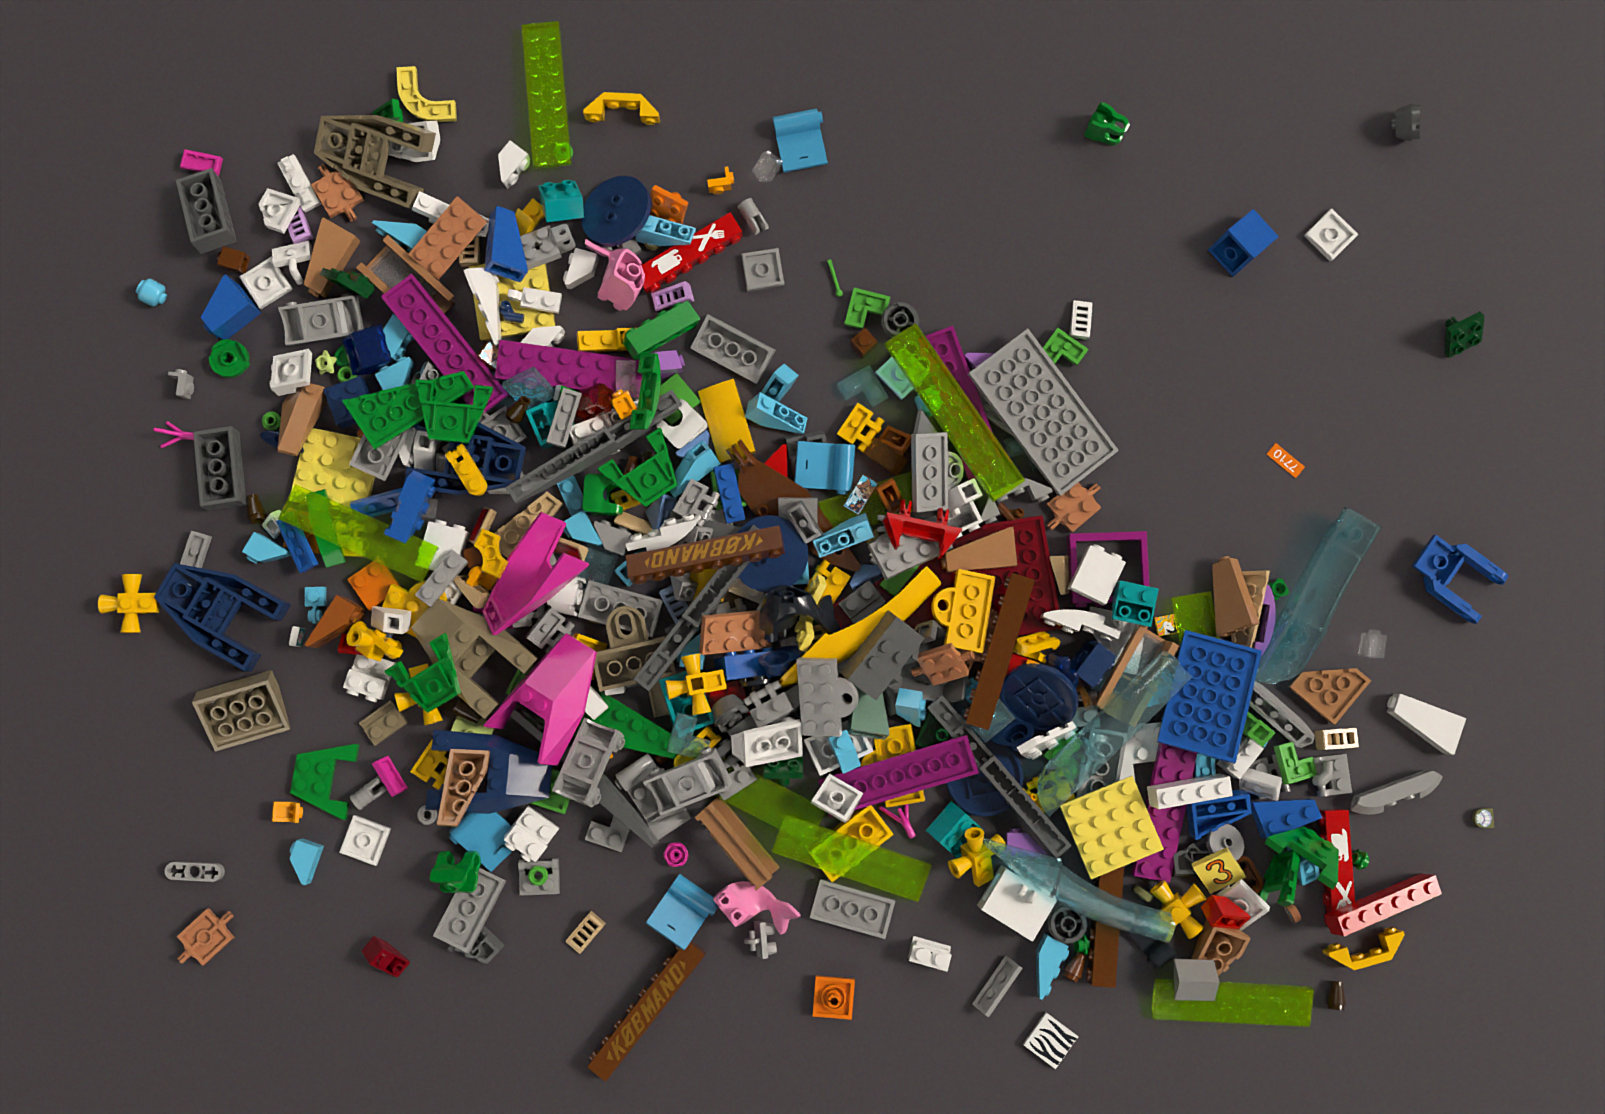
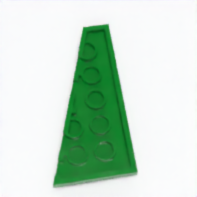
M464 371L428 380L435 382L433 401L452 403L475 389ZM416 383L342 400L374 450L424 420Z
M591 684L609 708L595 720L585 712L573 736L576 737L583 719L586 718L602 726L619 730L624 735V748L672 759L676 758L685 744L684 741L610 695L606 696L605 692H599V689Z

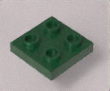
M1479 311L1461 321H1458L1455 317L1446 320L1444 354L1448 358L1459 355L1470 347L1482 342L1485 315Z
M929 711L915 744L925 748L951 740L952 738Z
M803 749L801 757L765 763L764 779H778V785L783 787L790 784L789 779H803Z

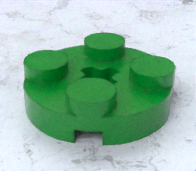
M224 339L217 342L211 349L213 351L211 356L209 355V364L214 372L225 378L237 377L250 366L247 349L237 341ZM228 354L233 356L231 363L225 362Z

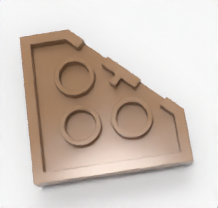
M1357 668L1300 672L1288 688L1332 725H1335L1371 680Z

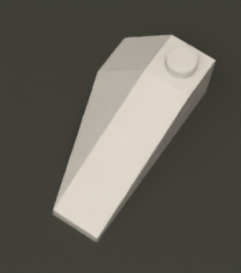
M423 121L409 123L410 125L436 133L432 152H419L394 142L390 143L388 153L390 156L414 162L435 160L440 144L438 122Z
M485 267L465 269L464 273L476 299L479 300L478 307L483 317L486 318V326L495 346L499 349V341L501 340L500 297L497 285L500 282L496 274L484 271Z

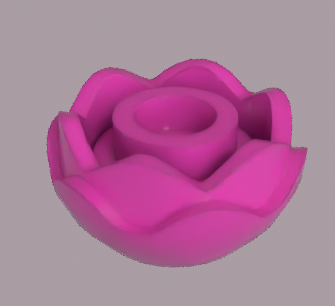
M671 843L664 851V859L672 867L682 866L688 859V850L682 843Z

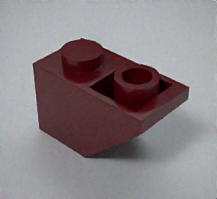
M373 936L361 950L370 965L397 978L410 964V961L391 944L376 936Z

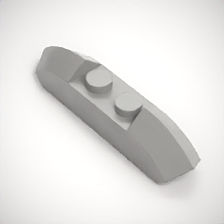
M1255 681L1249 705L1288 740L1293 742L1296 747L1302 748L1312 744L1315 735L1305 722L1267 688Z
M1423 770L1357 794L1352 798L1351 811L1368 815L1378 814L1384 811V805L1385 807L1397 804V800L1412 799L1415 797L1414 794L1419 799L1423 798L1438 786L1443 776L1432 770Z

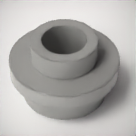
M426 805L418 810L417 817L422 824L429 825L437 819V811L426 810ZM426 811L431 813L430 818L425 817Z

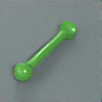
M829 259L827 262L836 287V296L841 297L843 292L839 288L832 260Z

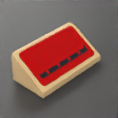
M483 507L468 539L469 542L475 544L482 528L489 531L497 514L496 511Z
M560 537L553 552L561 555L565 553L585 561L589 549Z

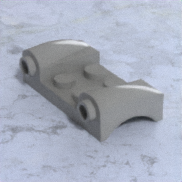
M353 293L342 294L340 298L303 304L290 302L285 303L284 307H278L284 324L286 346L365 334L358 296L353 295Z
M584 718L552 791L589 807L597 805L601 799L600 789L597 788L612 751L617 752L623 748L625 744L624 735L619 730L602 726Z
M707 746L699 751L700 754L696 759L666 771L664 768L659 769V767H654L648 771L649 774L643 783L653 793L660 816L730 789L733 782L716 748Z
M647 753L615 775L617 779L614 781L620 790L624 788L629 793L646 819L648 827L659 840L692 817L685 806L660 816L653 793L643 783L649 774L648 771L658 767L651 754Z

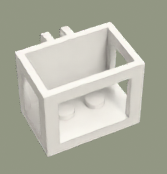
M1001 865L977 906L1033 942L1057 900Z

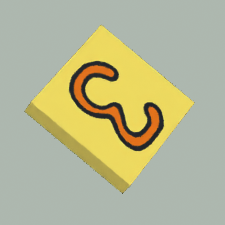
M1227 847L1191 863L1194 871L1210 894L1246 878L1244 871Z

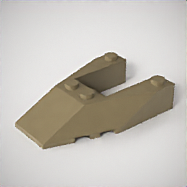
M378 115L321 116L314 154L330 167L338 170L345 179L354 183L359 190L404 207L412 208L419 191L423 193L424 188L384 174L390 143L394 142L419 152H432L436 133Z
M437 599L433 606L429 607L411 627L432 664L439 660L429 642L441 634H447L461 690L458 696L484 719H487L500 703L471 678L493 652L497 650L524 674H527L539 660L506 630L495 636L492 634L485 617L441 599Z

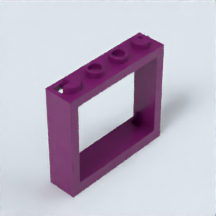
M1147 531L1067 535L1069 584L1077 570L1076 543L1139 541L1141 585L1150 587ZM1070 590V604H1076V607H1087V603H1095V607L1106 606V604L1101 605L1086 597H1079L1078 593ZM1113 596L1109 597L1107 603H1112Z

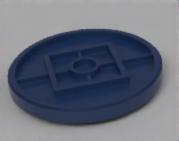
M616 176L601 183L593 190L584 204V218H581L584 232L592 241L606 247L621 245L631 240L641 231L650 215L651 197L648 189L641 181L631 176Z
M769 515L757 517L743 525L737 533L748 532L753 525L759 529L779 525L782 531L785 554L778 558L768 557L762 558L758 562H750L739 576V579L748 587L763 593H768L772 588L780 585H794L803 575L807 566L808 546L793 523L785 518Z
M1023 664L1012 669L1004 679L1000 693L1001 702L1008 715L1016 722H1029L1033 725L1034 730L1048 732L1057 727H1065L1074 718L1078 708L1077 691L1072 682L1057 669L1044 664Z
M979 738L1022 787L1023 769L1014 751L1008 746L993 743L989 738ZM980 771L978 774L946 783L947 790L953 801L960 808L973 815L993 816L1010 808V805Z

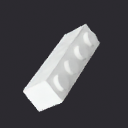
M1220 773L1147 786L1149 804L1157 809L1232 796L1230 776Z

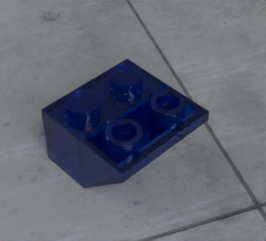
M382 325L352 332L342 339L352 375L373 374L391 362V354L388 350Z

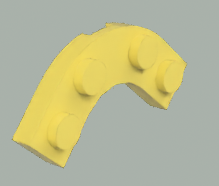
M415 66L397 67L399 96L405 107L414 116L424 121H457L455 100L429 101L423 98L418 90L417 68Z
M817 575L816 579L812 580L809 585V593L814 598L816 604H818L827 586L825 577ZM800 615V619L795 626V632L797 633L796 641L798 642L799 650L807 652L814 638L813 619Z

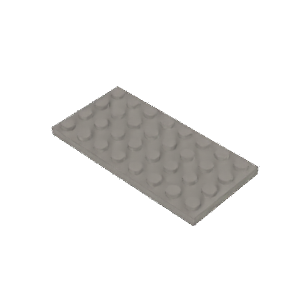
M1026 329L967 374L1058 496L1063 495L1119 451L1029 329Z

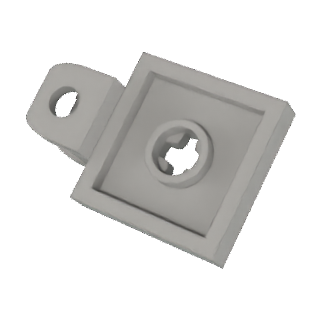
M567 224L553 228L549 225L520 236L528 270L562 258V253L570 251L576 246ZM566 231L564 235H560V232ZM565 241H570L567 245L563 244Z

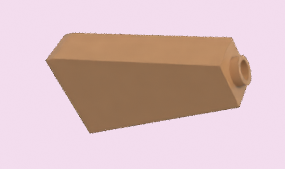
M324 217L319 226L304 285L309 289L308 293L317 298L319 295L326 298L334 285L333 282L320 275L322 269L331 270V268H334L338 271H343L360 243V240L355 235Z
M1013 527L1006 528L946 552L944 557L941 558L942 569H945L946 573H954L957 569L976 571L1017 566Z
M1229 556L1218 559V563L1212 565L1216 634L1219 637H1227L1260 623L1238 559L1230 558Z

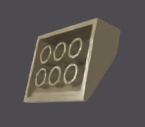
M272 670L198 691L192 701L214 751L290 730L281 691Z

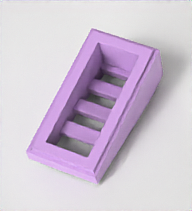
M301 206L297 210L299 214L294 215L292 219L300 217L301 220L294 223L290 222L288 226L294 244L314 239ZM300 224L303 225V226H301V227H299V228L294 229V227L297 226V225H300ZM302 230L305 231L304 233L296 235L297 232H300Z
M686 281L651 293L656 312L672 308L678 302L684 303L688 301L691 303L694 301L691 286ZM674 292H677L678 299L675 298ZM667 294L670 295L671 302H668ZM659 296H662L664 304L662 305Z

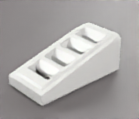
M1073 301L1069 336L1081 340H1088L1090 338L1092 303ZM1077 306L1087 307V311L1077 310ZM1077 314H1084L1086 318L1077 317ZM1076 321H1084L1086 323L1077 324ZM1076 327H1077V328H1084L1085 331H1078V330H1075V329H1076Z

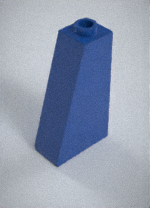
M496 206L489 217L484 271L521 282L528 273L515 212Z

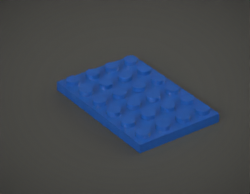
M1185 630L1157 742L1235 764L1262 651Z

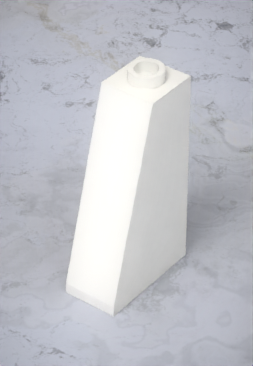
M1393 694L1387 702V712L1440 752L1447 755L1455 754L1466 718L1403 694Z

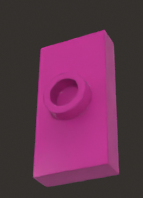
M184 149L180 168L193 172H201L212 168L219 176L223 158Z
M389 756L379 759L372 764L392 797L408 789Z

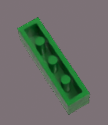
M688 301L684 303L678 302L668 312L662 311L655 319L644 321L639 328L629 329L625 333L622 343L636 361L640 358V354L650 353L697 327L700 317Z

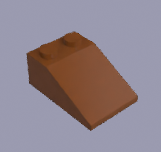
M336 595L304 645L312 648L324 646L342 635V633L350 630L356 622L363 621L366 609L347 597Z

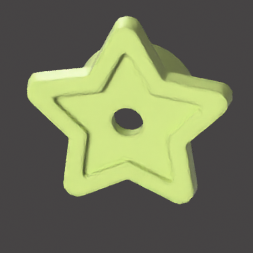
M326 350L315 359L319 374H324L325 372L334 373L333 365L337 358L330 357Z

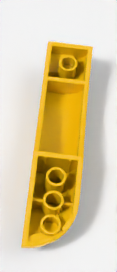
M926 566L897 596L883 607L850 627L831 635L825 633L802 657L837 658V664L850 658L888 610L904 622L941 585L940 580ZM797 662L780 678L779 682L782 687L775 691L798 684Z

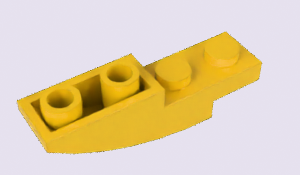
M631 328L578 331L576 333L578 351H595V353L628 351L622 342L625 333Z

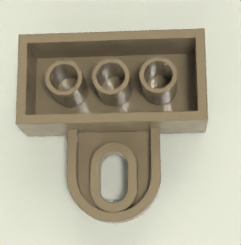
M618 607L607 618L606 629L610 648L596 651L594 664L599 692L637 684L633 679L667 637L663 636L649 640L644 617L634 607ZM622 614L629 615L631 620L632 632L628 635L623 634L620 629L619 617ZM674 662L671 663L661 678L676 674Z

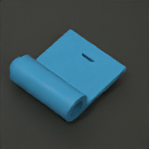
M817 108L773 117V125L784 173L828 164L820 130V123H823L821 111L818 112Z
M797 441L794 482L804 488L837 490L836 494L848 495V491H852L855 445Z
M497 812L491 814L466 813L458 827H452L449 830V838L455 844H461L467 851H477L481 857V863L490 872L512 852V850L505 846L506 841L504 840V835L511 825Z
M679 874L645 924L682 950H685L709 914L713 916L719 906L710 894Z

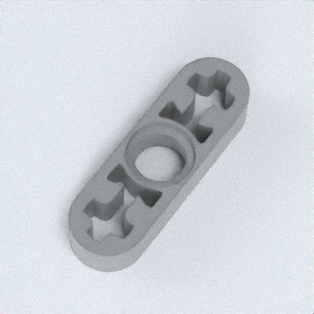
M175 861L165 867V875L171 880L214 882L222 879L225 874L224 867L219 863ZM176 866V869L185 870L175 874V872H171V869ZM192 866L199 868L200 872L197 877H193L190 874ZM214 867L215 871H218V875L215 876L213 874H205V871L213 870Z

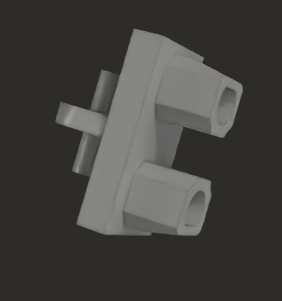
M760 920L754 921V930L749 931V938L744 939V944H750V951H756V957L766 959L768 955L777 952L776 943L773 941L767 942V935L775 934L774 924Z

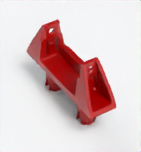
M905 500L900 501L899 515L886 513L883 518V524L894 550L898 549L900 537L903 534L904 536L939 542L938 559H941L962 531V528L947 525L949 509L945 511L944 515L943 508L937 509L936 523L910 517L912 501H909L907 507H905Z

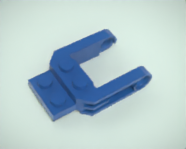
M1432 535L1412 567L1424 575L1426 592L1463 619L1477 624L1482 615L1473 610L1470 604L1445 586L1450 583L1464 561L1489 580L1499 585H1504L1509 575L1468 544L1450 545L1439 536Z

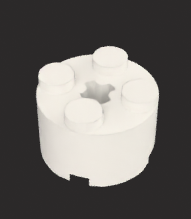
M575 577L553 598L547 601V604L551 606L552 610L577 616L578 613L576 611L577 609L580 610L586 591L583 588V583L586 584V579Z

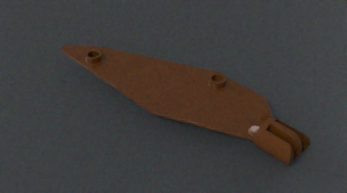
M741 439L737 441L738 445L734 443L731 446L732 449H726L739 468V493L757 517L769 515L779 517V497L812 498L807 489L757 460ZM818 506V526L824 534L834 527ZM813 540L808 542V551L819 557ZM848 547L842 549V553L834 552L821 557L832 565L853 571L861 569V564Z

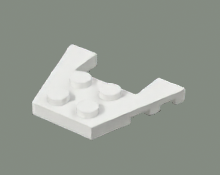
M1161 722L1139 724L1135 727L1127 726L1126 733L1128 735L1120 780L1129 776H1133L1135 780L1133 764L1155 761L1159 744L1157 738Z

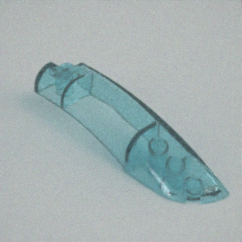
M1343 508L1335 523H1331L1292 590L1275 624L1270 643L1260 658L1255 680L1274 684L1290 680L1302 672L1326 635L1327 628L1348 584L1382 529L1381 526L1350 508Z
M1161 651L1044 766L1038 779V799L1048 817L1098 771L1192 678L1179 664L1180 661L1166 651Z
M984 838V845L1011 870L1036 889L1065 907L1120 930L1167 943L1171 940L1176 927L1171 913L1132 903L1111 895L1074 874L1062 865V861L1059 858L1056 859L1055 857Z

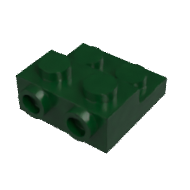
M323 268L320 273L321 276L354 295L367 299L374 291L375 285L368 282L369 278L361 273L357 274L354 271L348 273L331 268V270Z

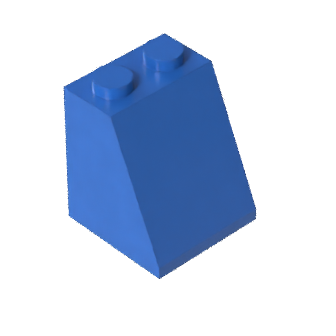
M1253 209L1228 229L1208 251L1234 277L1279 236Z
M225 274L206 306L201 319L205 323L203 327L210 334L224 340L229 339L261 314V311L241 286Z

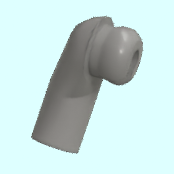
M1323 760V772L1320 775L1313 776L1312 782L1314 785L1323 787L1332 779V760Z

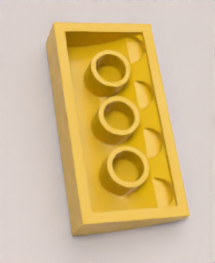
M734 379L698 391L718 461L720 463L731 461L732 458L726 449H732L731 446L734 443L738 445L737 441L740 439L751 454H755L756 451Z
M872 805L857 809L847 822L844 823L842 821L807 848V850L830 881L834 882L894 834Z

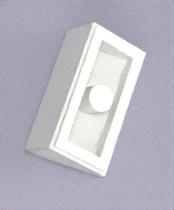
M1248 768L1239 779L1240 789L1278 801L1282 783L1281 777Z

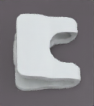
M680 399L682 405L679 407L683 419L678 426L672 427L663 420L656 423V427H661L665 437L678 449L683 448L698 437L708 426L707 422L683 399Z

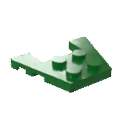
M416 379L428 439L469 444L492 395L493 387L475 385L473 405L433 401L435 382Z
M661 427L645 437L656 455L626 475L621 473L613 459L597 469L644 507L677 486Z
M446 633L429 642L439 661L414 677H410L402 661L385 670V673L388 676H392L397 681L396 684L399 687H403L411 694L410 697L427 713L461 693Z
M360 744L297 754L290 793L342 820H347L350 802L330 799L336 759L357 762Z
M1306 827L1275 834L1266 839L1264 844L1279 854L1288 846L1323 871L1317 879L1332 890L1338 883L1339 849L1334 847L1331 842L1322 839L1313 830Z
M1290 850L1273 856L1263 877L1266 881L1261 891L1256 893L1261 899L1266 902L1269 893L1281 890L1277 903L1283 907L1293 905L1300 854Z

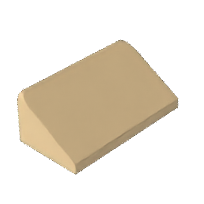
M626 512L617 516L614 521L616 525L636 533H641V535H647L648 532L653 530L649 521Z

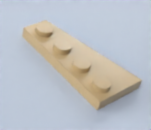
M546 492L530 504L528 508L517 514L510 522L499 528L494 534L501 537L499 541L500 553L508 558L538 514L543 512L553 517L563 503Z
M1243 571L1242 574L1259 620L1270 571ZM1258 625L1232 634V643L1253 648Z

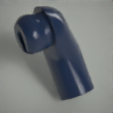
M502 301L500 303L499 309L505 320L524 323L525 315L515 313L509 301Z

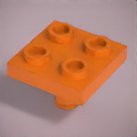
M654 185L650 194V216L683 224L689 202L682 199L681 195L677 192L670 193Z
M816 975L812 1016L852 1020L855 978Z

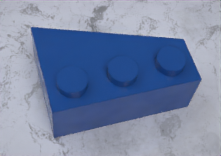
M413 470L405 481L398 498L399 503L396 512L393 511L391 515L393 521L385 529V535L406 543L416 530L420 531L424 523L422 516L427 513L430 506L427 503L428 499L432 498L436 489L433 487L435 479Z
M773 647L763 648L762 652L755 653V649L745 650L742 655H737L736 652L725 653V657L714 659L715 671L723 669L725 681L766 676L764 667L758 662V658L761 655L772 652Z
M1243 789L1232 790V796L1186 804L1189 834L1195 840L1252 813L1250 794Z
M1314 799L1250 801L1251 814L1261 838L1264 839L1322 818Z

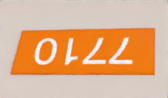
M1277 443L1267 453L1270 458L1294 478H1297L1305 468Z

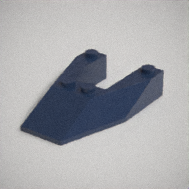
M423 420L415 425V430L427 432L425 421ZM479 422L469 444H462L486 480V491L505 488L520 479L526 447ZM450 442L448 452L457 449L456 446L461 443ZM461 455L456 459L458 460V462H460L464 458ZM447 458L444 473L407 467L404 484L407 477L414 470L435 479L433 487L436 489L434 493L470 494Z
M177 563L172 565L154 596L194 643L243 671H253L262 654L225 634L242 603L244 602L270 618L279 621L283 620L291 606L289 602L235 574Z
M434 730L432 750L450 752V749L490 751L487 772L466 810L467 813L491 814L550 798L553 765L538 763L539 752L497 735ZM427 789L426 810L439 811L443 790Z

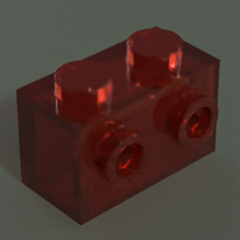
M597 383L578 391L582 393L576 416L586 421L611 411L612 404L609 399L613 398L614 390L608 388L605 384Z

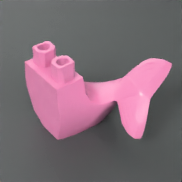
M585 239L586 248L601 256L609 257L603 282L598 291V298L602 301H607L608 299L613 302L614 308L619 311L623 309L628 310L636 300L645 280V273L643 272L640 259L629 249L608 250Z
M750 882L731 883L713 897L715 903L735 927L745 923L764 910H770L774 926L779 934L782 935L787 931L789 920L800 917L799 912L792 905L777 900L764 886L755 891L754 888L756 886Z

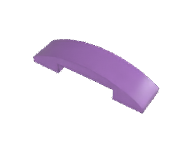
M1270 585L1266 587L1262 605L1265 607L1259 642H1254L1253 647L1262 651L1261 656L1270 643L1275 626V601Z

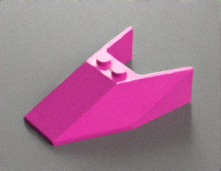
M540 512L508 556V564L501 578L497 579L482 611L493 635H498L549 601L589 566V563L562 553L553 567L551 566L550 558L566 526L564 521Z
M566 633L525 675L483 726L504 729L517 702L521 703L545 720L538 763L558 765L585 713L597 652Z

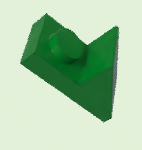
M391 99L373 111V115L403 122V112L399 108V100Z

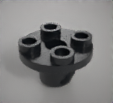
M765 675L738 679L739 688L748 687L747 692L750 695L753 691L757 692L765 688L766 684L774 683L777 681V678L769 679ZM769 694L760 699L762 704L769 701Z

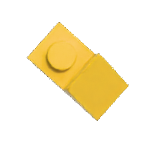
M533 198L522 211L518 208L515 213L520 236L532 232L544 218L542 205Z

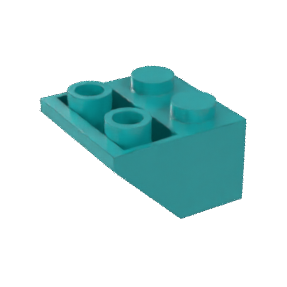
M564 180L560 183L546 182L543 185H538L546 222L584 218L583 197L575 181Z
M558 401L543 403L526 410L538 442L543 449L553 446L547 444L546 441L559 403Z
M1117 581L1112 597V619L1151 627L1159 589Z
M951 801L926 831L956 858H959L961 856L960 846L967 843L964 835L965 831L972 827H981Z

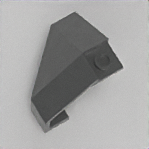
M930 620L920 623L914 630L925 639L886 688L898 695L899 688L923 692V699L927 702H934L942 695L953 707L954 702L964 700L965 689L971 686L968 676L933 686L925 674L914 677L911 673V669L921 667L917 661L920 652L943 646L945 641L946 629L936 621Z

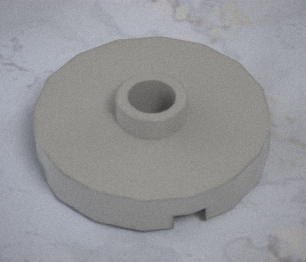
M1226 824L1218 828V830L1208 833V842L1206 844L1210 855L1226 847L1236 861L1243 855L1244 840L1241 833L1235 827Z

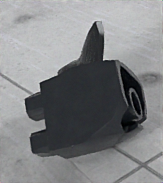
M787 585L772 588L764 597L759 613V629L765 631L764 639L769 642L778 641V636H790L791 627L796 625L797 616L800 615L815 620L828 635L842 630L834 616L831 595L822 597L817 606L810 593Z

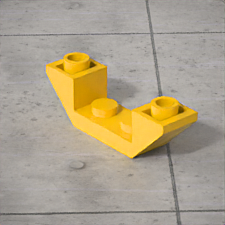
M603 92L583 110L586 120L597 123L604 121L605 106H608L610 109L626 107L630 110H636L640 108L642 123L646 125L660 123L659 113L642 94Z
M1395 927L1383 929L1384 932L1378 933L1382 948L1370 949V953L1367 954L1356 953L1351 955V958L1348 948L1339 943L1329 944L1328 948L1322 951L1323 954L1352 970H1358L1392 960L1405 934L1404 931Z

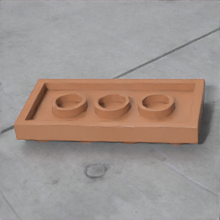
M457 196L408 255L439 280L488 221Z
M760 610L702 615L699 653L708 655L772 647V642L764 639L765 631L759 629Z

